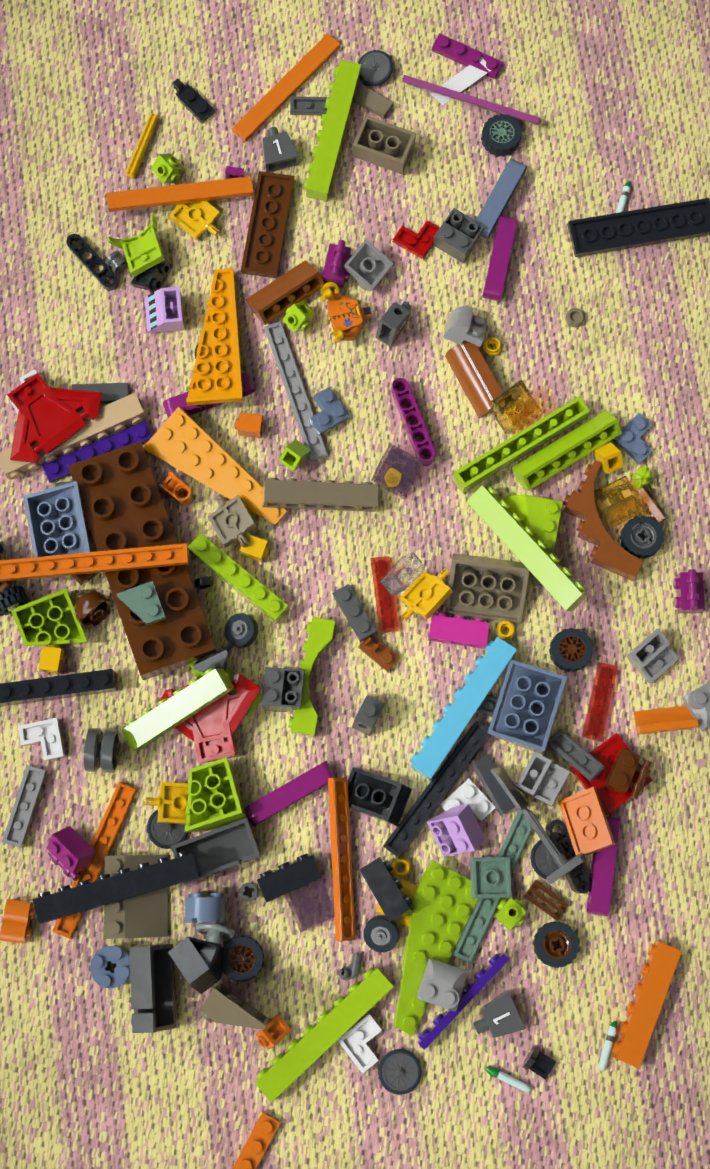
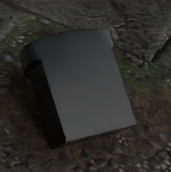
M534 1046L528 1053L523 1063V1068L526 1070L530 1069L546 1080L556 1061L540 1052L537 1046Z

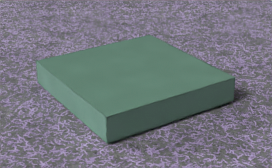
M510 857L470 858L472 899L512 898Z

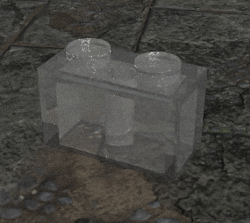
M412 552L401 557L380 582L393 596L405 591L425 568V565Z

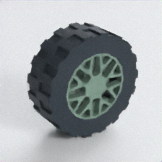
M504 114L490 117L485 122L481 135L482 145L485 147V150L498 157H504L515 152L517 147H519L522 135L519 122L515 118Z

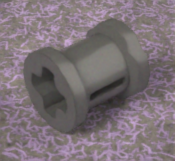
M253 883L243 884L239 891L241 898L245 901L256 899L259 892L257 886ZM247 886L254 888L251 898L249 895H244Z

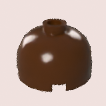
M83 592L77 597V601L74 604V614L82 628L89 629L88 625L92 624L95 627L110 614L109 608L110 606L113 608V604L101 592Z

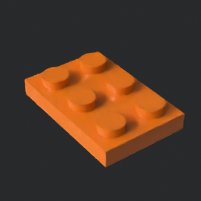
M592 787L558 801L575 855L582 853L586 856L615 845L597 788Z

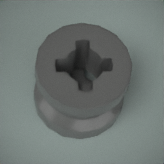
M119 251L111 253L105 261L107 266L112 267V271L116 275L122 273L128 267L127 260L122 258V254Z

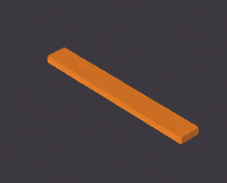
M327 33L232 127V131L246 142L340 48V43Z
M251 176L106 193L109 212L254 195Z
M328 778L336 942L356 940L347 778Z
M118 782L90 845L96 851L91 865L78 872L80 877L74 881L72 888L78 887V882L90 879V883L98 881V877L105 865V856H109L138 789ZM83 912L57 919L53 932L72 939Z

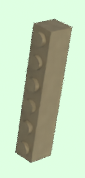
M268 478L264 480L262 485V507L375 512L378 508V485L372 482L354 484L353 481L335 483L333 480L317 482L314 479L298 481L294 478L287 480Z

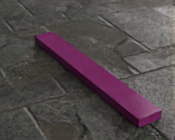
M404 75L402 80L404 83L530 123L539 124L540 117Z

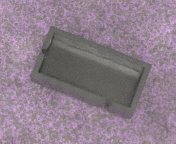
M248 818L170 846L174 858H178L177 854L189 851V854H195L201 878L184 882V885L241 864L239 860L246 863L261 857Z
M173 944L129 947L130 1002L132 1009H134L131 1019L132 1033H154L177 1028L174 961L168 953L173 949Z

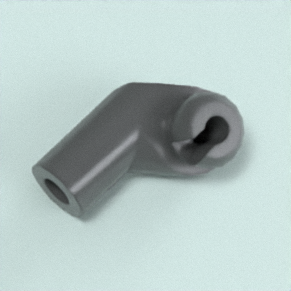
M353 953L351 964L339 971L341 979L350 980L360 973L363 955Z

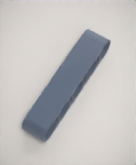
M512 158L508 161L476 219L477 222L485 226L480 235L481 237L486 239L490 237L499 221L500 215H502L520 183L527 165Z

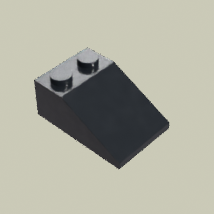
M353 767L347 781L349 808L398 827L412 789L402 783Z

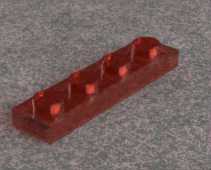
M389 556L370 558L379 634L399 632Z
M602 662L597 663L581 735L582 738L601 742L618 666Z

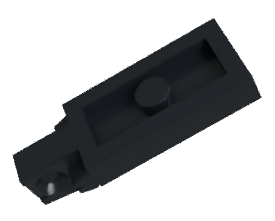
M178 78L172 82L173 88L177 91L175 94L178 100L201 124L215 113L214 109L189 84L184 85Z

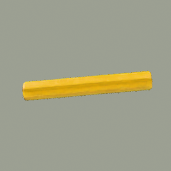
M151 113L142 131L126 170V176L134 179L159 121V117L156 114Z

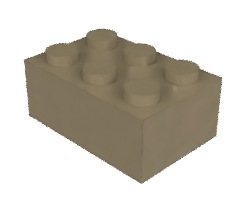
M365 115L352 145V157L403 174L415 145L416 133Z

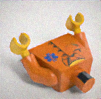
M329 287L322 288L320 293L322 292L324 295L320 299L321 301L328 299L327 310L333 328L330 336H335L333 342L338 343L339 340L352 341L363 329L362 319L372 317L370 306L359 308L357 299L334 293Z

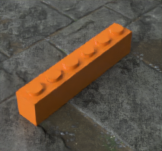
M655 941L654 944L651 943L647 953L650 955L648 962L644 963L641 968V981L637 982L634 987V1000L629 1002L626 1013H628L627 1019L622 1021L619 1028L621 1033L619 1041L616 1040L612 1047L614 1058L640 1069L681 956V950L660 941Z

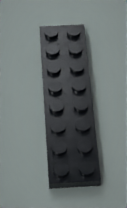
M698 199L568 221L567 226L574 256L579 257L710 235V199Z

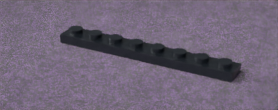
M478 720L475 721L383 845L385 849L399 859L402 857L491 737V735L487 734L489 729Z

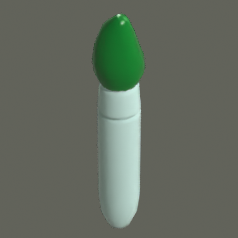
M485 1067L486 1072L490 1076L503 1080L524 1092H531V1087L528 1084L499 1071L498 1068Z

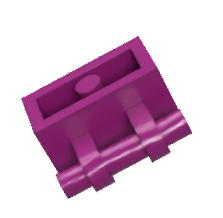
M339 240L338 245L329 244L322 274L324 284L334 282L338 287L344 288L345 282L348 283L350 273L343 266L352 255L351 247H346L344 240Z
M690 569L688 572H680L673 579V588L677 592V597L674 598V607L677 608L678 613H702L705 610L703 572H696L695 569Z
M71 826L53 833L47 846L49 850L48 855L52 858V862L55 865H59L63 869V873L74 881L80 877L77 873L78 871L91 865L96 853Z

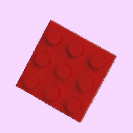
M617 733L589 753L605 766V769L592 782L573 766L569 768L585 790L592 787L597 788L606 816L631 798L632 789L628 788L627 792L621 795L603 787L618 750L624 748L630 751ZM634 773L631 782H636L639 773ZM650 776L646 777L643 787L653 781Z

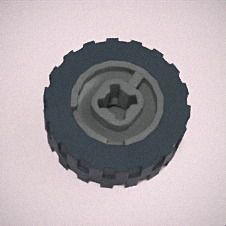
M645 515L635 516L621 530L620 544L624 550L635 557L646 559L653 556L661 548L664 542V531H662V526L658 524L656 519L654 520L652 517H646Z

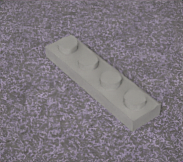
M26 766L2 843L23 848L45 780L46 770Z

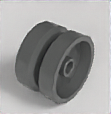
M100 728L88 729L84 747L85 771L97 772L101 765L104 773H115L120 747L119 730L107 729L103 735Z

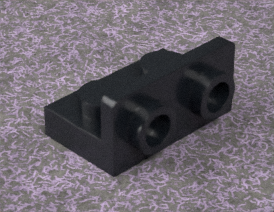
M165 258L164 261L135 276L131 284L135 288L148 290L152 294L162 287L172 265Z

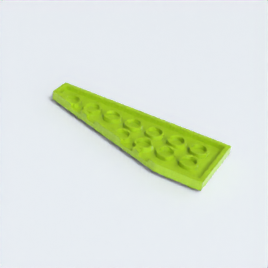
M430 860L413 895L412 902L414 905L412 909L414 912L410 914L409 934L406 938L402 965L403 973L399 984L400 993L393 1024L394 1027L412 1036L428 1005V1002L417 999L428 960L431 958L445 964L448 963L478 900L471 898V880L434 860Z

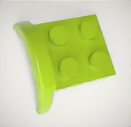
M153 212L151 213L149 226L142 233L126 239L107 237V241L110 244L124 250L130 273L134 277L165 260L157 234V221Z

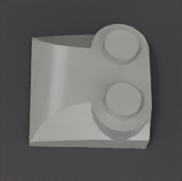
M365 239L343 267L358 281L362 289L371 292L394 263Z
M710 682L682 697L693 718L698 719L701 731L710 727Z
M429 958L417 999L456 1012L468 971Z

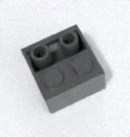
M453 208L435 234L433 246L464 264L473 251L485 226Z
M266 667L261 702L263 709L273 712H288L301 709L305 670Z

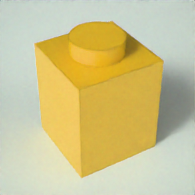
M611 442L594 450L595 458L602 463L600 468L606 474L624 467L621 451Z
M246 534L245 537L249 545L245 548L241 545L240 555L262 562L264 558L268 557L270 552L268 541Z
M60 645L42 646L38 666L40 671L61 674L65 651L60 648Z

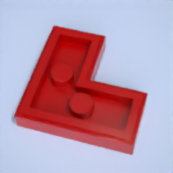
M427 220L419 233L416 234L401 226L392 242L424 260L433 246L434 236L440 227Z

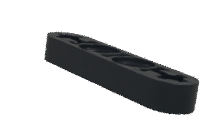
M69 235L66 240L69 250L104 289L108 291L115 290L119 284L115 273L80 235ZM72 241H78L81 249L79 250L75 244H72ZM85 252L92 254L88 260H84L82 255ZM96 265L103 266V270L101 272L97 273L93 271ZM105 274L110 280L113 279V284L107 283L104 277Z
M560 820L549 821L545 828L546 833L560 853H563L560 850V844L565 842L568 845V851L563 854L567 860L576 856L565 824ZM554 826H558V827H559V829L557 830V832H553V831H552V829L554 828ZM559 836H563V837H564L563 839H558V840L556 841V838H559ZM582 863L576 866L574 872L569 871L565 874L573 892L584 894L590 890L591 882ZM579 881L584 882L582 888H578L577 886L579 884Z

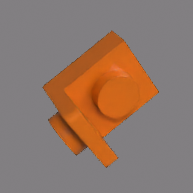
M277 1014L268 1022L264 1030H259L255 1035L259 1044L269 1050L282 1040L291 1029L281 1016Z

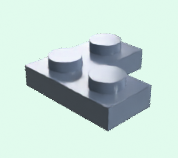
M330 387L314 395L313 399L322 411L310 417L309 422L318 435L327 432L350 418L349 413Z
M638 413L621 429L622 434L613 440L640 465L653 452L641 439L653 425Z

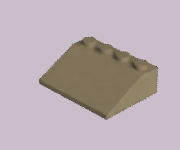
M453 553L448 584L453 592L447 598L445 614L521 624L529 577L528 568L522 562Z
M168 855L105 856V874H110V877L118 875L117 871L130 868V871L138 869L137 865L147 862L150 865L158 863L157 859L168 857ZM168 887L105 905L104 939L168 937Z
M221 983L212 990L199 1009L202 1012L201 1016L210 1023L215 1021L216 1023L264 1030L270 1020Z

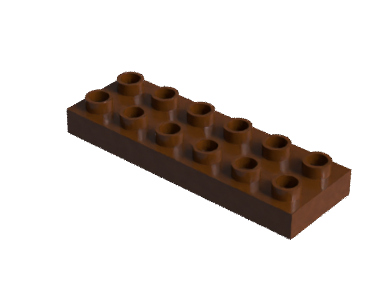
M141 441L68 465L73 482L78 481L84 514L97 551L178 544ZM186 565L105 572L143 681L186 666L191 662L216 652ZM153 581L166 619L146 625L128 606L118 599L117 593Z

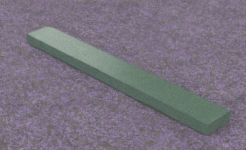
M522 810L517 812L497 856L510 857L511 875L533 829ZM481 898L477 900L452 955L470 964L472 963L501 898Z

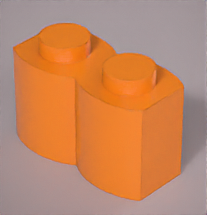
M16 899L6 900L0 941L25 944L27 939H31L33 928L30 927V921L34 919L36 914L33 902Z

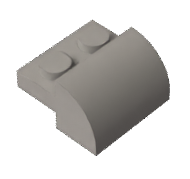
M458 307L449 314L443 337L459 345L463 340H466L480 347L484 340L487 321L479 316L472 315L474 309L472 307Z
M655 629L627 654L631 665L639 670L648 683L655 681L679 657L669 646L671 643L660 629Z
M534 751L516 787L531 798L552 807L570 771Z

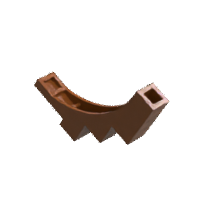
M594 460L593 464H588L584 475L587 476L585 482L581 481L577 491L573 490L571 495H566L563 505H565L564 512L582 519L576 529L579 531L577 537L596 545L590 554L593 557L591 563L633 581L638 575L643 560L619 546L608 534L599 518L594 499V481L602 463Z

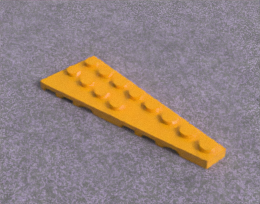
M233 268L216 269L214 272L211 294L207 303V312L204 317L203 330H201L196 353L197 357L193 367L188 397L186 398L187 406L243 401Z
M178 407L143 447L147 452L232 500L239 495L248 510L274 525L289 511L287 508L262 507V484L181 407Z

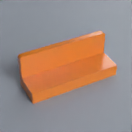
M687 706L634 712L637 735L699 727L698 719L693 718Z

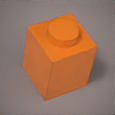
M240 412L239 418L235 420V429L238 430V435L261 438L263 416Z

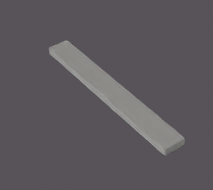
M280 321L264 326L304 445L311 450L308 455L310 462L328 457L322 436L317 434L309 422L310 417L314 416L283 324Z

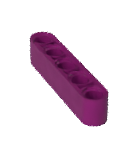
M500 215L482 298L495 301L501 300L518 219Z
M241 373L242 394L245 397L254 393L255 388L249 373ZM189 391L168 398L163 402L168 418L178 407H181L187 414L193 415L225 404L215 403L187 406L186 398Z
M397 378L392 383L391 392L417 461L422 466H429L434 461V447L409 383L404 378ZM402 386L405 390L397 391L395 388ZM409 403L411 407L404 408L402 404ZM414 419L418 423L411 425L408 421ZM422 436L424 441L418 442L415 440V437ZM423 453L430 454L431 458L424 459L421 455Z
M328 761L317 765L245 807L246 816L252 827L327 785L328 778H337Z
M607 816L615 845L593 853L590 875L591 888L588 892L587 913L608 916L610 911L619 832V818Z

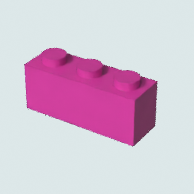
M436 613V615L431 616L428 641L485 649L490 623H485L484 619L475 618L472 621L466 620L464 616L452 618L447 617V614Z

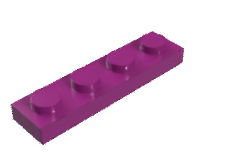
M440 33L431 50L466 67L471 65L487 72L486 76L492 79L496 78L503 63ZM481 57L486 61V68L479 62Z

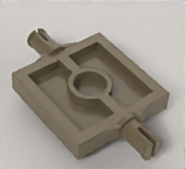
M219 494L218 497H215L219 507L208 516L210 522L225 547L230 546L237 540H239L243 548L247 547L249 542L245 535L257 526L255 520L239 495L225 502L223 496Z

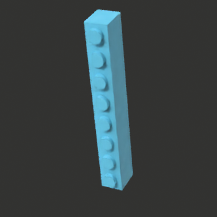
M499 637L495 641L490 640L485 648L487 653L484 657L480 655L475 663L477 668L474 672L470 671L464 679L467 683L463 689L461 687L457 689L453 696L456 699L452 705L450 703L447 704L442 712L445 714L441 721L437 719L432 727L434 732L430 737L428 735L421 743L423 746L420 753L416 751L410 760L412 762L411 768L430 781L517 651L516 648Z

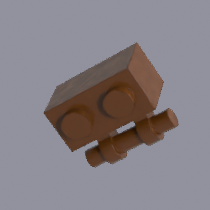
M624 748L618 750L603 787L621 795L625 794L628 788L632 789L630 797L638 799L639 794L644 790L643 784L645 779L650 775L651 770L649 769L652 762L644 760L643 765L639 766L638 763L641 756ZM637 772L639 775L636 782H631L634 773Z

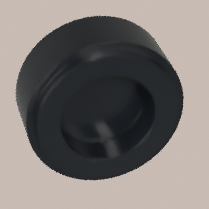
M206 576L194 580L195 588L205 589L213 586V577Z

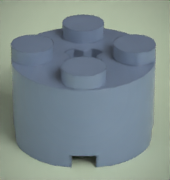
M203 893L188 894V898H185V923L226 922V897H223L224 893L208 894V897H203Z
M112 945L96 952L90 964V971L94 981L104 988H116L125 984L130 978L129 951L121 946ZM110 961L112 964L116 963L117 967L114 968V971L109 970L108 966L111 965Z

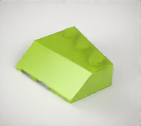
M526 494L504 496V500L510 505L509 510L512 513H517L523 520L521 523L525 527H530L535 532L533 536L537 540H542L548 547L546 550L550 554H554L563 502Z
M67 588L11 610L25 646L88 642L84 629L75 617L74 602Z
M227 757L189 769L185 833L210 831L247 818L233 766Z

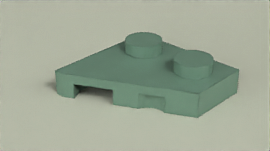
M153 581L117 593L118 599L128 606L146 625L166 619Z

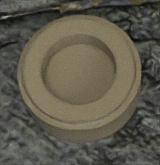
M572 308L567 312L565 321L570 327H579L584 321V313L578 308Z

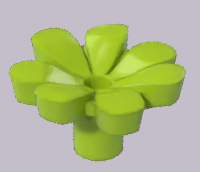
M646 465L643 468L639 467L637 469L638 474L634 473L632 475V479L635 480L632 485L637 489H641L643 485H651L653 483V478H651L652 472L649 471V467Z

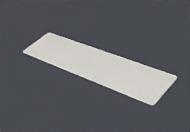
M481 57L479 62L486 68V61ZM469 65L441 86L462 92L486 75L487 72ZM430 93L442 105L452 99L439 93Z

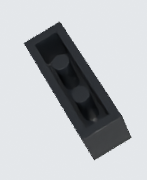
M306 853L296 858L298 862L290 865L288 861L279 865L278 871L272 873L271 870L259 874L261 878L257 879L265 901L274 900L322 878L313 855L308 856Z
M379 857L361 868L360 872L391 924H396L414 912L411 907L414 904L408 894H403L401 890L403 885L399 878H394L391 873L393 867L388 860L384 861Z

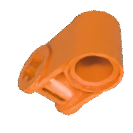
M171 471L168 472L166 479L157 485L162 492L182 506H188L193 501L191 489ZM183 492L188 493L186 498H180L179 496Z

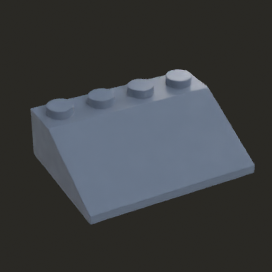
M78 481L23 496L34 557L91 552Z
M510 659L487 734L519 747L544 754L567 677Z

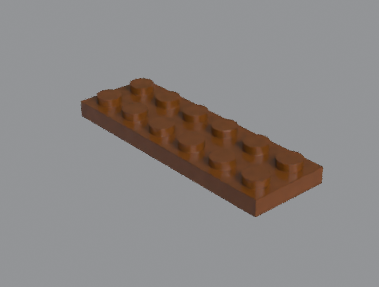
M259 171L241 274L270 278L278 277L295 176Z

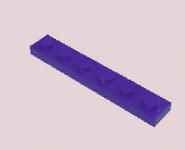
M144 421L65 456H61L52 462L42 464L48 481L52 483L71 475L68 465L139 441L144 444L153 435L147 421Z
M496 953L489 960V967L486 970L482 968L474 976L476 978L472 985L468 983L463 988L456 1012L448 1009L443 1015L439 1013L432 1021L434 1025L429 1030L425 1028L420 1033L418 1044L424 1050L509 961V958L504 953L500 955Z

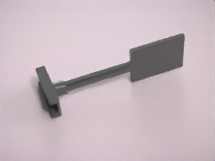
M502 766L491 770L518 811H523L525 818L553 856V861L557 868L546 877L550 884L586 860L582 853L567 860L565 855L560 853L534 814L527 808L529 806Z

